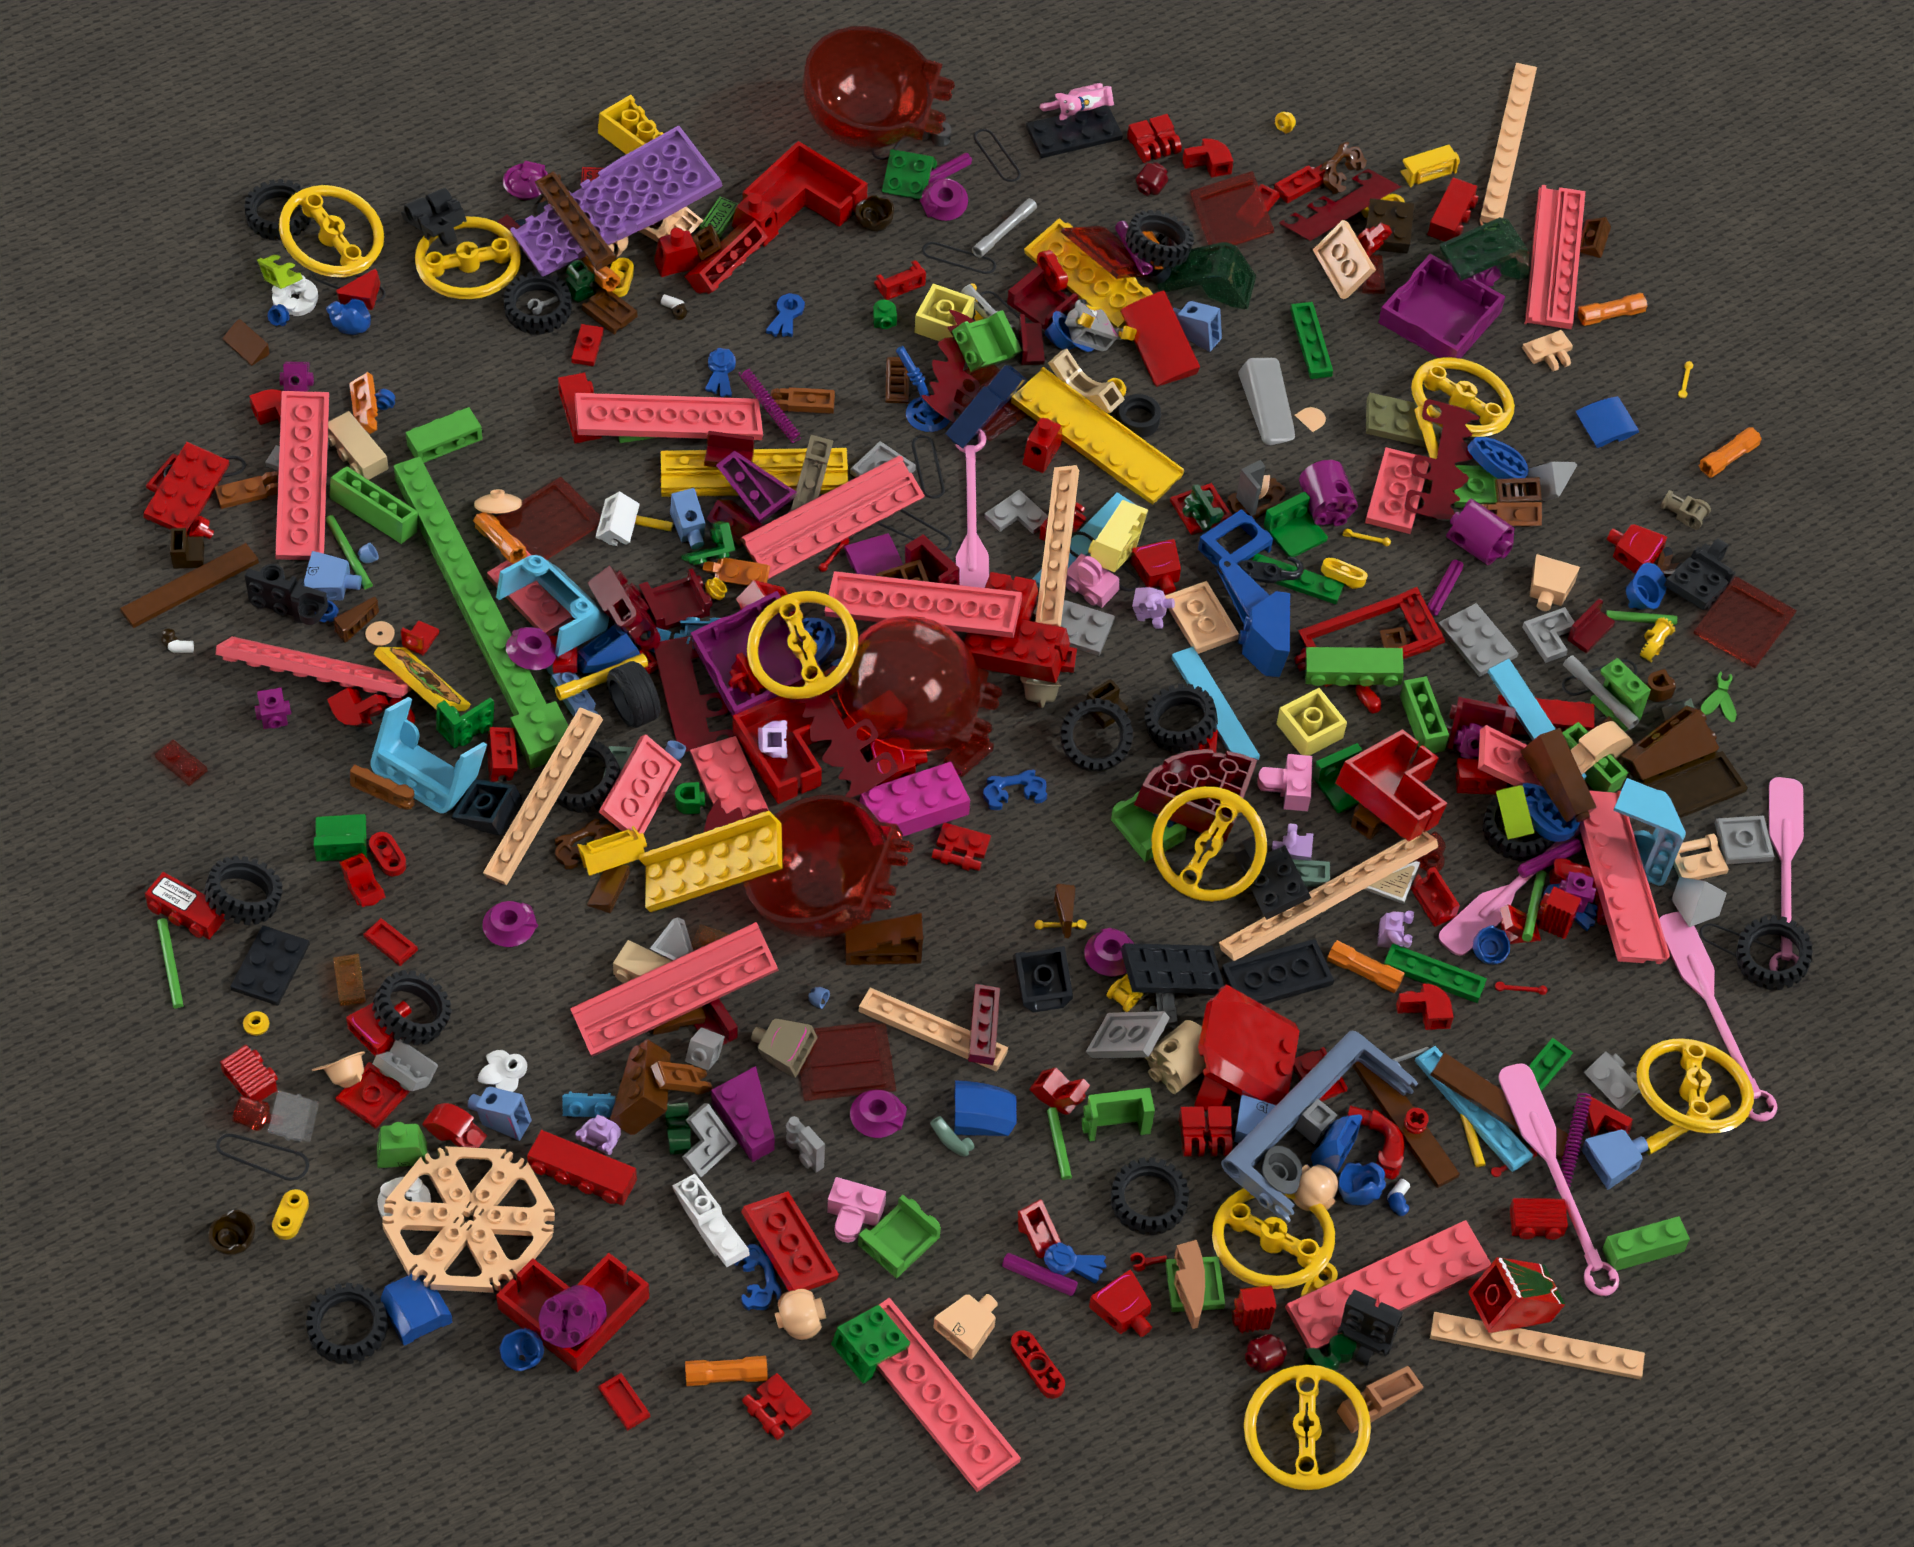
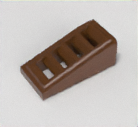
M900 357L886 358L885 403L908 404V371ZM890 392H904V394H890Z
M1540 477L1495 480L1497 502H1539L1542 500ZM1502 485L1506 487V497H1503ZM1510 485H1513L1514 497H1511ZM1518 485H1521L1522 496H1519ZM1526 485L1529 487V496L1526 494Z
M372 597L334 618L335 631L344 643L348 642L379 613L377 598Z
M1056 884L1054 902L1064 938L1071 937L1076 887L1075 885Z

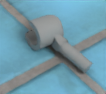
M554 296L542 302L538 299H531L527 305L529 309L533 308V315H538L542 312L543 308L557 302L558 298Z

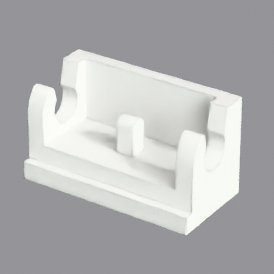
M620 491L606 498L595 538L617 546L618 542L614 539L619 540L623 544L630 543L639 503Z

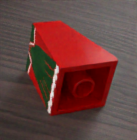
M1496 1257L1468 1291L1488 1333L1551 1322L1565 1306L1546 1266L1538 1263Z

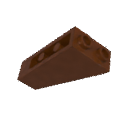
M1686 705L1620 755L1629 773L1644 780L1717 751L1719 749L1716 742L1717 737L1706 724L1707 718L1700 709Z

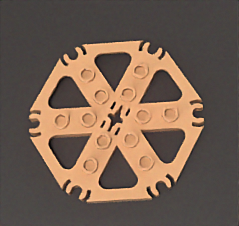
M445 1146V1152L443 1149L438 1148V1159H432L428 1153L425 1154L426 1164L422 1157H420L387 1197L384 1204V1213H392L393 1215L383 1216V1230L406 1273L410 1276L411 1272H413L412 1280L414 1281L419 1276L425 1275L424 1286H430V1290L493 1293L494 1286L495 1290L500 1291L501 1285L499 1280L506 1279L509 1282L513 1275L517 1280L516 1274L532 1258L536 1259L553 1237L554 1225H548L545 1222L555 1220L554 1207L529 1163L527 1162L526 1166H524L523 1158L517 1163H511L513 1159L511 1151L506 1154V1149ZM462 1158L489 1160L492 1163L491 1169L471 1193L455 1165L456 1162ZM429 1175L444 1203L411 1202L406 1200L404 1195L419 1176ZM519 1179L524 1180L528 1184L537 1201L533 1207L529 1208L498 1206ZM470 1215H473L474 1221L469 1220L467 1223H464V1216L470 1217ZM401 1230L439 1231V1234L421 1255H413L409 1251L400 1232ZM494 1234L533 1236V1241L518 1259L510 1260L504 1254ZM466 1245L482 1272L477 1277L450 1276L445 1273Z

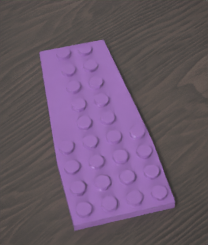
M677 126L599 171V177L593 181L585 180L580 184L581 188L574 193L570 192V194L607 245H610L665 219L723 185L720 178L681 127ZM549 204L544 207L545 211L534 218L531 215L526 218V224L520 228L515 229L512 227L510 229L513 237L541 276L550 274L586 256Z

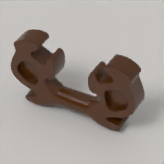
M1348 141L1340 144L1335 155L1320 168V171L1326 170L1323 183L1333 194L1346 190V186L1341 185V182L1347 180L1346 176L1342 172H1336L1337 164L1344 157L1346 158L1345 165L1350 171L1354 169L1357 171L1362 170L1367 163L1359 147L1347 148L1349 145Z
M1270 478L1269 489L1264 496L1265 499L1269 498L1270 501L1257 507L1256 514L1252 516L1255 520L1266 514L1268 509L1286 501V499L1283 500L1286 489L1276 481V478ZM1233 493L1228 497L1227 504L1230 506L1233 515L1241 509L1247 515H1250L1236 498L1237 493Z
M594 819L576 832L557 837L555 839V845H558L555 850L556 860L563 864L565 869L578 867V860L573 859L575 857L581 859L577 846L572 847V845L588 836H595V841L615 834L613 826L608 824L600 825V819Z

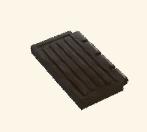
M1715 751L1700 757V759L1697 758L1682 764L1680 768L1677 766L1659 773V775L1657 774L1644 780L1639 779L1641 784L1667 793L1679 818L1747 792L1748 789L1723 751Z

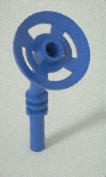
M904 346L897 348L896 352L906 367L907 375L910 377V381H913V386L916 385L920 396H930L924 382L925 377L922 376V372H919V367L916 368ZM922 396L914 399L907 406V420L918 430L934 432L943 429L950 422V420L944 418L940 423L934 425L933 420H936L941 414L936 412ZM923 401L918 408H913L918 402ZM916 415V417H917L920 421L924 422L925 425L919 423L918 421H916L913 416Z

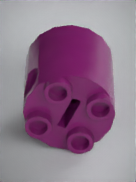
M1322 460L1308 466L1301 473L1299 484L1302 492H1306L1310 497L1309 510L1316 525L1331 523L1334 526L1344 525L1347 522V518L1358 508V504L1342 464L1335 460Z
M1472 498L1467 501L1464 510L1461 513L1456 512L1450 520V524L1453 526L1448 531L1446 538L1487 566L1491 565L1497 558L1504 559L1513 547L1514 527Z
M574 1285L546 1300L539 1314L542 1338L561 1348L574 1347L590 1338L605 1323L607 1312L602 1296L594 1288L585 1285Z

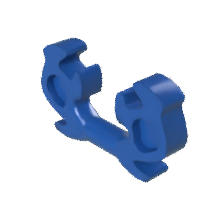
M1027 770L1019 775L1007 777L991 776L987 778V784L989 785L984 788L983 798L989 804V809L1001 810L1003 804L999 801L1003 800L1005 803H1008V792L1001 789L1006 786L1022 784L1026 785L1024 787V796L1027 800L1030 795L1036 796L1034 800L1036 804L1042 803L1047 799L1046 781L1041 777L1035 776V770Z
M750 1244L747 1246L750 1255L742 1259L745 1263L743 1271L751 1272L755 1270L756 1265H760L764 1269L766 1287L761 1289L758 1284L749 1285L747 1292L752 1293V1295L748 1298L743 1294L742 1304L746 1310H766L771 1304L773 1294L776 1295L777 1300L780 1299L781 1288L777 1283L774 1266L768 1256L764 1254L759 1246Z

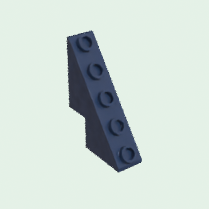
M1005 365L991 383L982 388L945 434L951 438L954 444L959 445L963 449L1028 380L1012 366Z

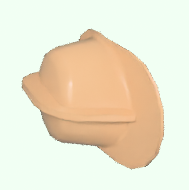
M365 1052L350 1055L337 1062L314 1068L312 1071L323 1069L333 1084L344 1088L351 1087L362 1079V1074L364 1073L362 1055Z

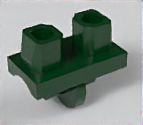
M1199 484L1192 486V492L1184 500L1186 505L1182 512L1185 517H1194L1204 532L1209 531L1212 524L1219 523L1224 516L1220 507L1213 508L1211 505L1213 495L1210 490L1203 491Z

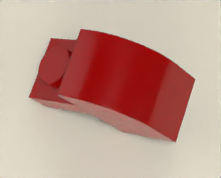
M1209 138L1202 139L1201 146L1184 149L1182 161L1184 168L1206 165L1211 178L1232 174L1234 162L1225 144Z
M270 389L249 396L251 409L259 425L276 419L281 425L282 391Z
M346 688L327 699L333 714L340 722L357 727L373 725L370 717L379 715L383 712L382 708L389 705L386 696L374 694L362 701L358 690Z
M363 853L339 862L347 886L358 906H372L377 904L379 900L386 898L383 888L375 879L370 862Z
M1422 984L1419 993L1414 991L1399 993L1396 1003L1397 1014L1422 1012L1425 1030L1451 1028L1454 1018L1450 998L1441 988L1432 984Z
M1057 1068L1043 1070L1029 1090L1043 1103L1052 1108H1057V1111L1062 1114L1069 1115L1075 1106L1086 1097L1085 1092L1090 1085L1084 1078L1069 1081Z
M449 1103L437 1104L422 1124L440 1141L451 1140L457 1147L479 1148L487 1137L472 1122L474 1119L472 1115L462 1108Z

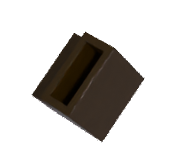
M171 528L170 555L173 569L198 568L204 565L203 536L188 537L186 528Z
M1112 679L1107 680L1087 693L1086 700L1095 698L1109 700L1119 705L1126 714L1128 713V706L1119 698L1120 688ZM1089 713L1103 729L1116 722L1105 713Z

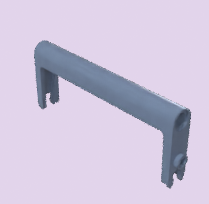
M1349 1031L1221 1162L1224 1171L1253 1195L1262 1207L1269 1209L1287 1223L1291 1221L1289 1215L1295 1213L1292 1209L1295 1204L1281 1192L1274 1189L1253 1167L1299 1121L1302 1114L1316 1099H1320L1355 1062H1361L1403 1096L1406 1093L1412 1094L1414 1092L1410 1085L1415 1087L1418 1085L1417 1081L1397 1061L1390 1059L1356 1031Z

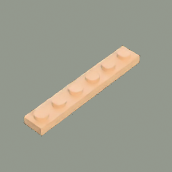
M873 988L868 990L859 1005L860 1013L968 1059L970 1031ZM996 1042L994 1064L980 1065L997 1072L1008 1052V1047Z

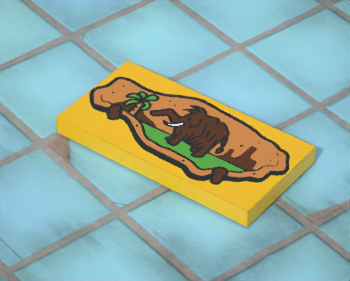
M377 647L375 650V657L436 710L437 704L443 700L450 707L454 706L458 712L466 711L471 704L407 648Z

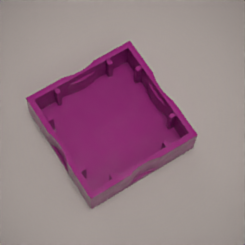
M1429 254L1413 272L1408 282L1398 288L1382 306L1378 323L1438 358L1453 357L1461 359L1500 315L1505 296L1483 283L1465 276L1455 267Z
M777 591L747 605L731 616L720 618L691 632L692 645L732 717L778 696L769 690H765L758 696H755L754 693L751 694L750 698L746 691L741 692L739 688L732 689L728 685L729 680L732 678L729 673L733 670L731 666L737 660L736 654L743 652L745 657L747 656V642L752 625L767 606L781 598ZM778 613L768 622L760 637L758 646L760 664L765 673L775 682L789 687H801L805 685L801 674L803 667L800 659L795 656L788 646L787 640L791 633L787 623ZM799 636V638H800L801 641H802V644H801V645H802V648H801V649L804 651V649H803V640H802V638ZM813 673L809 679L816 677L817 673Z

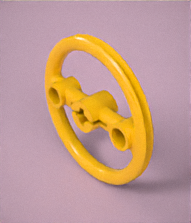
M319 185L302 189L288 199L279 218L280 237L288 253L302 266L321 275L347 277L359 274L372 265L383 247L384 231L376 211L359 195L341 187ZM321 196L347 201L366 216L373 230L374 239L372 248L365 257L361 256V250L358 246L349 244L344 237L345 224L343 220L337 216H329L322 207L323 198ZM298 205L302 206V211L307 217L314 218L320 226L318 234L320 242L326 246H334L341 255L340 263L342 266H332L315 261L296 245L290 232L289 222L292 212Z
M465 216L467 222H462V224L454 227V230L479 228L493 232L501 238L495 239L492 242V246L478 248L473 242H463L457 246L456 253L443 256L439 252H431L426 255L428 248L438 236H431L429 240L423 236L418 243L415 253L417 272L428 287L450 298L476 299L492 295L503 289L514 279L521 264L520 246L511 231L487 218ZM494 260L501 264L510 260L508 268L499 278L479 287H454L444 284L435 278L443 275L445 269L458 267L462 272L472 273L479 269L480 262Z
M1454 357L1433 359L1421 365L1412 380V395L1418 407L1423 406L1425 400H1427L1422 387L1424 381L1427 389L1431 391L1441 390L1450 396V405L1461 407L1467 411L1471 410L1480 416L1479 422L1481 425L1465 424L1472 433L1470 437H1485L1499 433L1508 426L1513 417L1515 405L1508 387L1493 372L1472 361ZM1445 369L1465 371L1483 379L1500 396L1503 402V411L1496 403L1485 404L1476 398L1477 388L1472 383L1460 381L1455 384L1446 378L1447 372ZM1432 405L1428 406L1430 417L1438 418L1441 415ZM1435 423V424H1437L1438 426H1440V427L1443 428V425H1442V424Z
M801 591L785 595L767 606L752 625L747 642L749 666L761 685L778 696L803 699L820 695L838 684L851 668L858 648L856 624L845 606L827 594L816 591ZM801 603H817L830 608L840 617L845 626L847 643L844 655L835 670L827 677H825L817 665L814 657L817 652V644L809 632L804 629L802 623L803 613L799 607ZM795 611L794 615L787 617L790 612ZM778 613L787 623L791 633L787 640L788 646L795 656L800 659L803 667L801 672L805 681L803 687H789L775 682L765 673L760 664L758 656L760 637L768 622ZM799 636H800V637L802 638V640H803V649H804V651L801 649V648H802V645H801V644H802V641H801V639L799 638ZM813 673H817L816 677L809 679Z
M1204 786L1182 792L1162 809L1152 832V852L1158 870L1174 889L1193 899L1220 901L1243 892L1257 878L1265 862L1267 838L1260 817L1246 800L1229 790ZM1201 798L1220 800L1221 803L1216 810V817L1212 825L1195 842L1196 853L1191 862L1183 869L1180 875H1176L1167 862L1163 848V835L1169 818L1179 807L1192 800ZM1223 807L1229 808L1232 811L1233 816L1231 818L1223 816L1221 811ZM1238 813H1242L1252 827L1256 842L1254 860L1250 869L1238 882L1226 888L1216 890L1199 888L1198 883L1203 876V869L1208 860L1221 850L1223 846L1222 836L1229 823L1237 817ZM1218 827L1219 829L1212 839V847L1204 853L1200 861V857L1206 849L1207 841L1214 835ZM1186 871H1194L1197 875V880H1190L1186 875Z
M1669 1039L1652 1045L1645 1051L1639 1061L1636 1078L1642 1096L1656 1113L1674 1125L1700 1133H1721L1738 1127L1746 1120L1752 1109L1754 1091L1748 1075L1732 1057L1712 1045L1692 1039ZM1675 1051L1682 1053L1680 1064L1686 1070V1075L1680 1086L1679 1093L1685 1101L1689 1102V1109L1686 1115L1667 1105L1657 1095L1650 1083V1065L1653 1060L1665 1053ZM1704 1057L1710 1058L1724 1067L1733 1076L1740 1088L1742 1096L1740 1108L1727 1118L1720 1120L1709 1119L1711 1108L1705 1102L1704 1096L1711 1084V1076L1702 1069L1701 1063Z
M1244 1188L1231 1195L1220 1206L1213 1222V1246L1224 1267L1244 1282L1258 1287L1272 1285L1273 1289L1298 1286L1317 1276L1327 1266L1332 1257L1335 1244V1229L1333 1221L1323 1204L1308 1207L1319 1220L1322 1227L1323 1245L1321 1247L1312 1239L1301 1241L1288 1234L1287 1225L1280 1218L1270 1217L1263 1221L1250 1214V1208L1244 1202L1255 1197ZM1293 1193V1194H1283V1195H1285L1287 1198L1295 1199V1194H1294V1193ZM1225 1224H1229L1234 1231L1243 1232L1247 1230L1260 1237V1245L1268 1253H1279L1285 1250L1297 1257L1298 1264L1305 1268L1296 1273L1280 1276L1264 1275L1247 1269L1231 1255L1225 1244Z
M1299 1365L1273 1374L1254 1392L1245 1413L1244 1434L1252 1458L1274 1481L1294 1489H1321L1343 1480L1359 1465L1370 1441V1415L1360 1391L1342 1374L1322 1366ZM1296 1380L1299 1395V1413L1294 1417L1293 1427L1295 1435L1299 1440V1456L1295 1463L1296 1473L1291 1475L1274 1466L1262 1452L1257 1439L1256 1422L1260 1407L1268 1395L1280 1385ZM1325 1380L1340 1388L1349 1397L1358 1416L1359 1430L1355 1447L1349 1457L1336 1469L1320 1475L1318 1473L1317 1460L1315 1459V1442L1320 1438L1322 1429L1319 1418L1316 1415V1397L1319 1393V1381ZM1305 1383H1312L1314 1385V1389L1310 1392H1303L1301 1387ZM1308 1407V1418L1311 1426L1308 1431V1447L1306 1448L1307 1437L1304 1428L1307 1423L1306 1414ZM1304 1462L1314 1464L1313 1469L1309 1472L1300 1470V1466Z

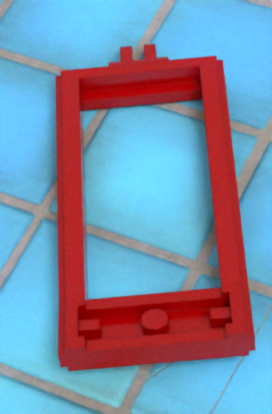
M1414 587L1389 599L1298 630L1305 648L1301 650L1300 655L1294 658L1296 664L1301 663L1298 665L1299 671L1305 670L1306 647H1316L1313 638L1398 608L1401 609L1417 640L1398 647L1403 648V659L1445 643V639L1418 587Z

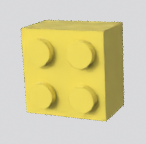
M932 284L916 313L915 333L937 341L953 337L948 330V326H955L957 323L949 309L967 315L972 319L975 298Z
M1317 688L1280 707L1276 724L1301 755L1310 756L1343 739L1347 721L1322 690Z

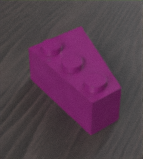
M733 451L716 465L760 523L764 522L798 495L795 490L736 451Z
M756 1066L711 1090L713 1107L751 1162L774 1151L775 1136Z

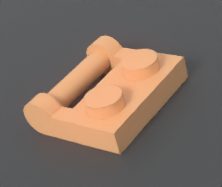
M1708 834L1705 838L1683 842L1673 864L1679 877L1696 880L1727 874L1729 870L1719 849L1715 834ZM1706 847L1710 850V852L1682 858L1679 854Z

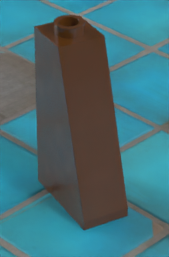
M1558 728L1540 734L1520 751L1566 823L1572 820H1576L1578 823L1590 818L1589 813L1597 807L1561 729Z

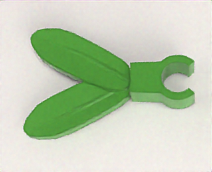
M1720 672L1717 677L1718 688L1704 701L1701 711L1706 716L1711 714L1720 705L1725 718L1730 722H1734L1736 720V710L1727 693L1732 681V674L1728 676V681H1724L1721 679L1722 672Z

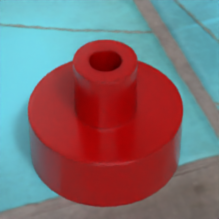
M198 516L190 527L189 537L203 536L210 539L214 533L213 530L208 528L210 521L202 516Z

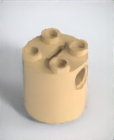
M1185 1020L1156 1043L1149 1057H1145L1151 1068L1148 1070L1150 1077L1155 1082L1161 1080L1173 1094L1179 1092L1206 1068L1205 1059L1203 1056H1200L1198 1049L1202 1026L1191 1020Z

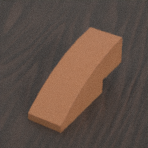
M1197 1240L1177 1245L1174 1256L1179 1267V1271H1176L1174 1285L1192 1329L1198 1328L1205 1294V1270Z
M1409 1366L1366 1386L1365 1390L1361 1392L1369 1411L1370 1423L1394 1410L1423 1389V1385ZM1347 1399L1341 1403L1337 1413L1351 1433L1359 1430L1358 1416L1351 1400Z

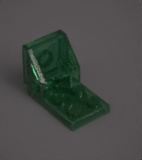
M1499 217L1440 244L1441 252L1460 281L1494 266L1498 268L1501 274L1518 280L1529 277V250L1508 219Z
M1221 242L1191 249L1184 263L1182 262L1179 266L1176 264L1175 267H1171L1169 278L1165 282L1158 284V289L1169 292L1201 285L1208 297L1234 308L1248 309L1256 274L1237 246Z

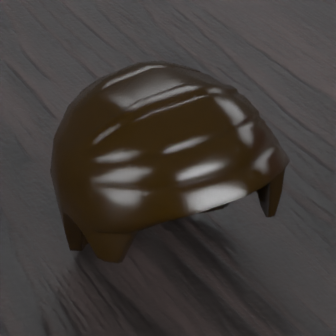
M872 195L857 204V220L868 230L882 231L892 222L894 216L893 202L888 198L883 199L877 195Z
M232 1210L214 1220L210 1227V1244L218 1252L226 1255H236L244 1252L250 1247L254 1239L255 1224L253 1219L242 1210Z

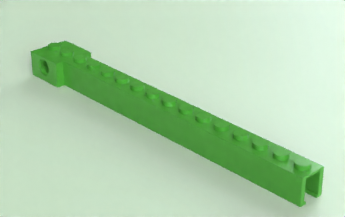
M419 456L394 465L395 481L407 505L418 511L417 525L514 715L510 717L511 728H514L515 740L530 770L547 764L568 728V724L557 702L554 701L546 704L530 670L520 667L509 658L506 652V643L512 635L421 457Z

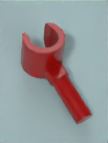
M1136 1252L1130 1256L1131 1261L1141 1260L1140 1264L1133 1265V1270L1142 1271L1148 1265L1166 1262L1167 1256L1145 1258L1142 1253Z

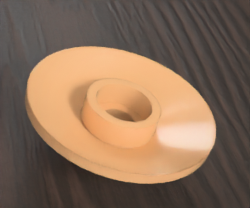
M501 489L492 490L490 494L480 497L474 502V506L478 511L494 514L515 511L522 505L520 498L511 494H505V491Z

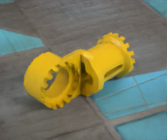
M1665 617L1656 620L1652 630H1648L1644 634L1648 645L1645 644L1646 648H1642L1644 651L1641 650L1640 656L1652 662L1655 654L1659 655L1666 637L1675 632V627L1673 623L1671 624V621L1668 622V619H1665Z

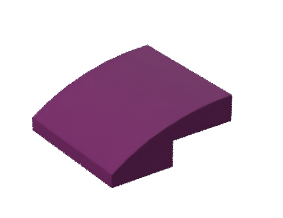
M889 533L844 546L851 568H854L855 574L876 576V573L903 565Z

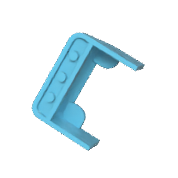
M530 555L500 571L496 594L498 600L537 581L575 619L559 628L555 654L558 657L599 635L608 628L609 616L560 568L543 557Z
M407 697L385 709L371 758V768L375 774L388 778L398 785H408L414 790L415 799L438 813H446L456 805L478 776L487 744L482 742L460 755V759L456 762L455 767L451 766L417 745L420 734L418 728L407 720L412 699Z
M1627 778L1613 811L1656 827L1653 835L1644 830L1634 831L1633 833L1648 882L1661 886L1665 884L1686 832L1667 793Z

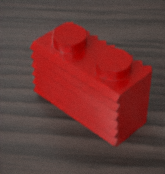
M1554 886L1551 893L1546 892L1541 901V907L1537 914V919L1540 920L1539 929L1548 931V933L1553 935L1557 934V937L1566 939L1582 898Z
M244 1045L221 1060L220 1064L225 1076L248 1104L253 1107L277 1091L276 1081L278 1078L272 1068L268 1067L266 1069L263 1066V1059L257 1050L251 1051L247 1045Z
M1512 1199L1509 1207L1512 1236H1519L1521 1239L1545 1236L1549 1240H1555L1565 1235L1568 1227L1565 1199Z
M1272 1285L1240 1289L1238 1298L1234 1300L1235 1310H1232L1233 1325L1238 1326L1242 1334L1244 1331L1248 1333L1249 1331L1254 1332V1330L1259 1331L1260 1329L1264 1331L1265 1328L1269 1330L1276 1310Z

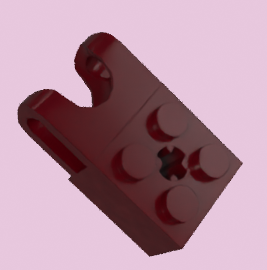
M609 565L587 583L603 611L628 636L631 635L644 651H648L661 640L660 633L647 612L649 606L641 597H638L641 593L633 583H627L628 579L622 571L616 572ZM646 631H650V638L643 641L641 635Z

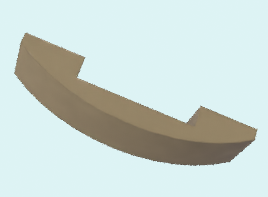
M814 435L810 436L796 489L798 495L793 500L791 511L819 497L833 440Z

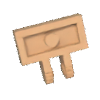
M1562 330L1524 343L1522 349L1533 364L1545 360L1552 371L1559 369L1555 356L1559 358L1564 367L1571 364V359L1567 352L1572 350L1573 345Z

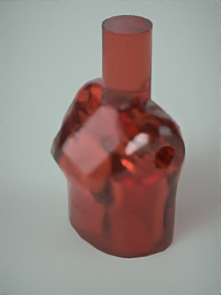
M240 1096L232 1116V1122L242 1124L255 1131H260L266 1123L281 1127L284 1118L270 1114V1106L267 1102Z

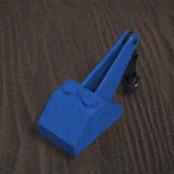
M1224 557L1219 561L1217 573L1221 577L1244 624V630H1240L1239 644H1242V654L1265 676L1280 677L1290 652V593L1276 591L1269 595L1255 581L1275 583L1283 580H1296L1303 574V564L1295 557H1288V561L1293 562L1297 569L1295 571H1286L1272 563L1243 560L1237 564L1233 559Z

